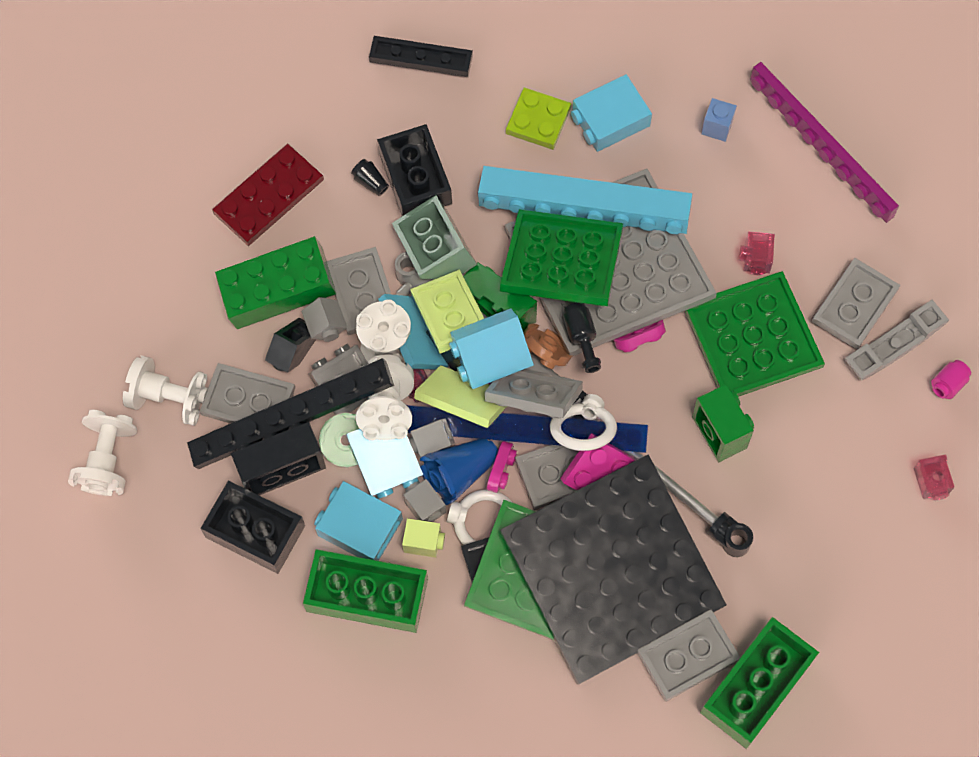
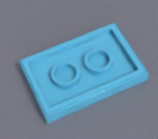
M391 294L382 295L378 299L379 302L384 300L394 301L407 312L410 318V335L406 343L399 348L406 365L408 363L412 369L436 370L440 365L448 367L449 365L427 335L426 331L428 328L413 297Z

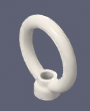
M588 394L584 397L582 403L573 404L564 418H552L550 431L553 438L562 446L578 451H589L608 444L616 434L617 423L613 415L604 409L603 399L598 395ZM582 414L588 420H594L598 417L605 423L606 429L600 436L592 439H575L562 431L561 424L571 416Z
M487 489L478 490L467 495L460 503L455 501L451 504L446 522L454 524L456 535L463 545L476 541L468 534L465 527L468 509L473 504L484 500L493 501L499 505H502L503 500L512 502L506 495L500 492L488 491Z

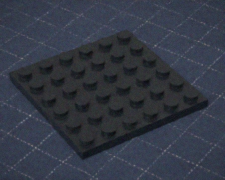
M649 454L499 530L576 684H581L639 653L638 649L701 614L709 610L715 612L727 606Z

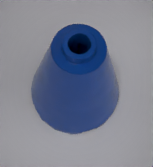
M485 438L427 453L420 458V461H424V464L420 466L423 479H427L433 489L442 497L441 499L445 505H449L455 502L494 464L498 449L491 440L488 441Z

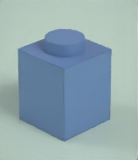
M712 98L704 119L701 135L726 142L737 105Z

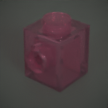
M748 231L745 246L741 245L739 261L744 262L743 271L754 275L770 274L773 264L775 234Z

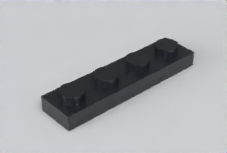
M374 35L369 62L468 77L473 50Z

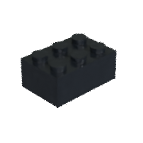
M427 124L377 139L379 155L402 216L435 195L444 206L452 204V190Z
M309 422L305 424L296 423L280 434H268L262 438V441L252 445L249 443L243 444L235 452L231 453L244 488L259 496L326 469L321 449Z
M228 480L200 529L205 538L279 574L305 528L302 516Z

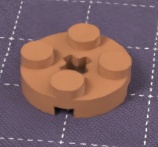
M529 324L523 332L529 352H533L540 357V362L547 368L554 369L556 365L566 366L573 355L567 353L559 335L548 328L545 332L538 330L540 326L538 324Z

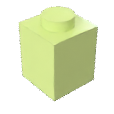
M407 518L402 543L403 552L437 558L438 549L443 550L445 533H441L440 523Z

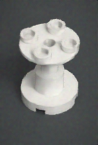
M392 300L370 304L356 318V332L361 342L360 350L368 363L369 359L378 355H394L399 357L400 362L406 365L399 348L406 343L410 335L411 321L407 312Z
M140 355L141 358L137 357L133 361L125 382L130 383L129 392L123 391L124 406L139 410L146 399L162 403L164 399L183 403V423L195 426L199 419V407L203 403L208 390L205 387L207 374L197 372L187 388L170 383L168 376L154 373L155 364L153 358Z
M378 355L369 359L368 364L381 358L385 359L394 386L369 396V400L362 403L357 410L356 422L359 429L363 431V436L368 440L402 439L406 437L408 429L412 424V413L409 407L401 400L408 397L413 390L414 371L408 363L406 366L400 362V358L397 356Z
M89 410L88 416L83 417L82 424L99 433L95 451L89 452L86 467H77L70 470L68 483L74 487L78 483L82 485V491L104 496H112L113 491H116L118 495L124 493L126 480L114 473L117 457L112 455L116 436L129 437L137 433V428L132 424L133 419L125 415L111 417L106 416L104 412L99 410Z

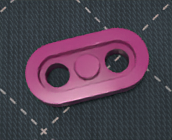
M663 320L614 339L616 349L623 352H631L637 349L639 345L661 339L662 335L666 332Z
M502 441L488 480V491L498 493L500 488L505 489L509 478V473H506L508 465H514L517 450L513 449V443Z

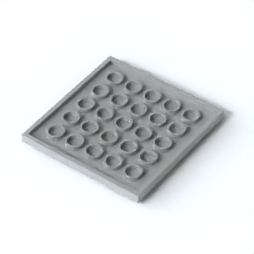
M648 169L611 182L659 189ZM516 220L505 224V231L510 240ZM623 227L608 307L585 304L590 310L597 333L595 339L591 341L592 348L716 298L717 293L683 233L670 234L667 231L661 230L647 231L639 227ZM539 297L567 353L573 356L582 353L581 346L571 342L563 317L565 307L575 302Z

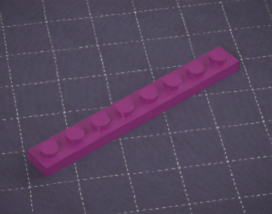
M762 62L755 65L750 78L753 87L757 91H761L768 98L770 105L784 115L787 123L801 133L804 141L812 145L819 152L824 162H829L836 170L839 178L848 182L857 197L864 199L877 217L882 218L886 223L893 219L899 205Z

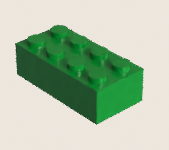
M315 236L215 272L227 317L237 330L311 304L319 297L327 298L337 294L323 248Z
M316 549L303 606L306 612L417 633L428 583L427 570Z
M772 617L712 694L700 713L747 749L817 657L819 651Z

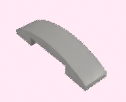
M932 299L911 313L908 319L889 332L847 356L845 361L862 381L913 350L943 327L949 319Z

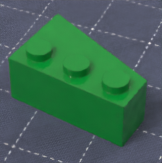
M477 262V265L463 276L480 311L487 317L512 309L519 318L523 332L529 324L536 323L537 301L528 295L500 292L502 277L498 276L490 267H485Z

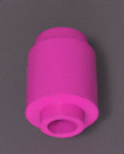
M960 360L949 362L932 379L933 392L942 399H952L969 382V377L971 376L970 368Z

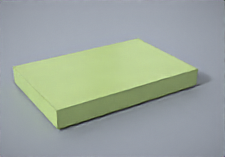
M460 270L410 289L411 295L439 353L450 350L449 343L453 341L450 332L484 319Z
M441 365L415 390L414 396L416 400L486 428L507 407L485 401V391L490 384L472 389L467 381L462 382L459 372Z

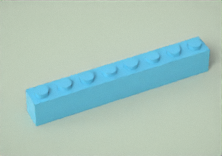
M483 166L478 199L479 206L491 210L498 208L518 213L519 209L618 222L623 223V227H639L647 231L661 230L667 231L670 234H687L692 193Z

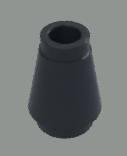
M362 159L351 171L356 182L378 196H381L389 188V184L386 183V180L372 161L368 162L366 159Z

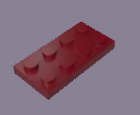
M287 143L218 203L212 211L219 220L249 247L324 180V177Z

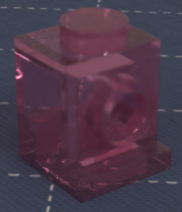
M946 454L921 459L914 467L923 499L933 498L934 501L945 499L955 486L946 462L948 460ZM938 474L939 480L934 479L933 475Z

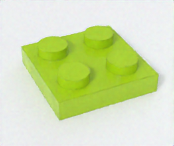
M524 87L506 127V134L554 150L571 110V103Z

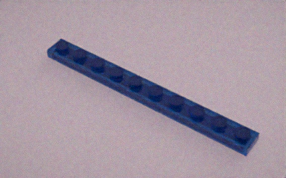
M406 405L412 413V424L408 429V433L446 418L453 437L485 438L487 440L562 446L551 434L550 422L552 417L501 413L486 428L436 407ZM567 418L561 424V429L569 437L588 439L591 433L597 437L605 431L606 425L603 421ZM616 422L617 431L609 444L622 451L646 453L649 425Z

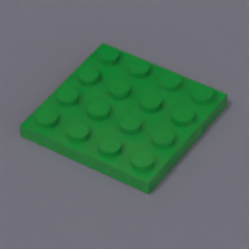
M519 209L500 282V292L608 307L623 232V223Z
M783 271L718 292L715 299L685 310V314L717 388L727 384L730 391H735L738 397L821 369L825 365Z
M503 500L464 607L554 640L499 530L536 511Z

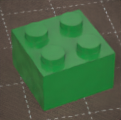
M727 384L698 397L692 415L693 420L718 463L747 449L754 432V423L748 414L744 415L740 408L741 403L735 391H730Z

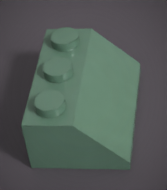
M436 195L392 223L421 279H437L457 270H460L463 274L477 265L449 212Z

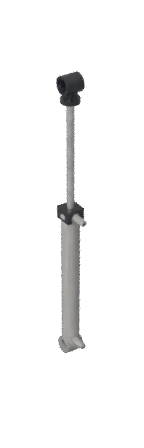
M407 252L401 253L395 260L396 277L400 284L403 285L395 295L408 296L411 293L410 289L434 280L421 279L416 269L410 272L403 271L408 266L415 268ZM482 313L484 319L488 318L484 313ZM530 352L534 365L526 368L527 370L559 376L552 369L544 366L540 359ZM582 390L573 404L582 403L584 397L588 394ZM580 414L564 420L561 424V429L565 432L572 425L578 430L587 422L597 432L602 434L606 429V425L598 417L594 420H588ZM617 433L610 441L618 449L633 456L636 460L644 457L643 454ZM654 464L665 487L712 525L707 533L723 545L727 554L732 557H741L749 551L754 535L748 525L737 522L726 512H723L718 517ZM739 535L744 539L745 543L737 545L732 541L731 537Z

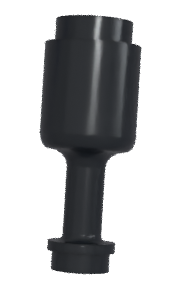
M572 303L565 307V314L563 316L569 338L573 344L581 346L585 359L582 367L585 369V372H597L601 369V360L595 357L591 344L597 333L590 310L585 306V303Z

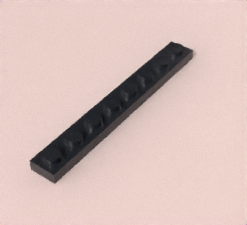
M381 358L187 442L193 466L201 469L231 456V453L235 452L243 444H255L262 441V438L268 434H280L296 423L305 424L394 386L387 361Z

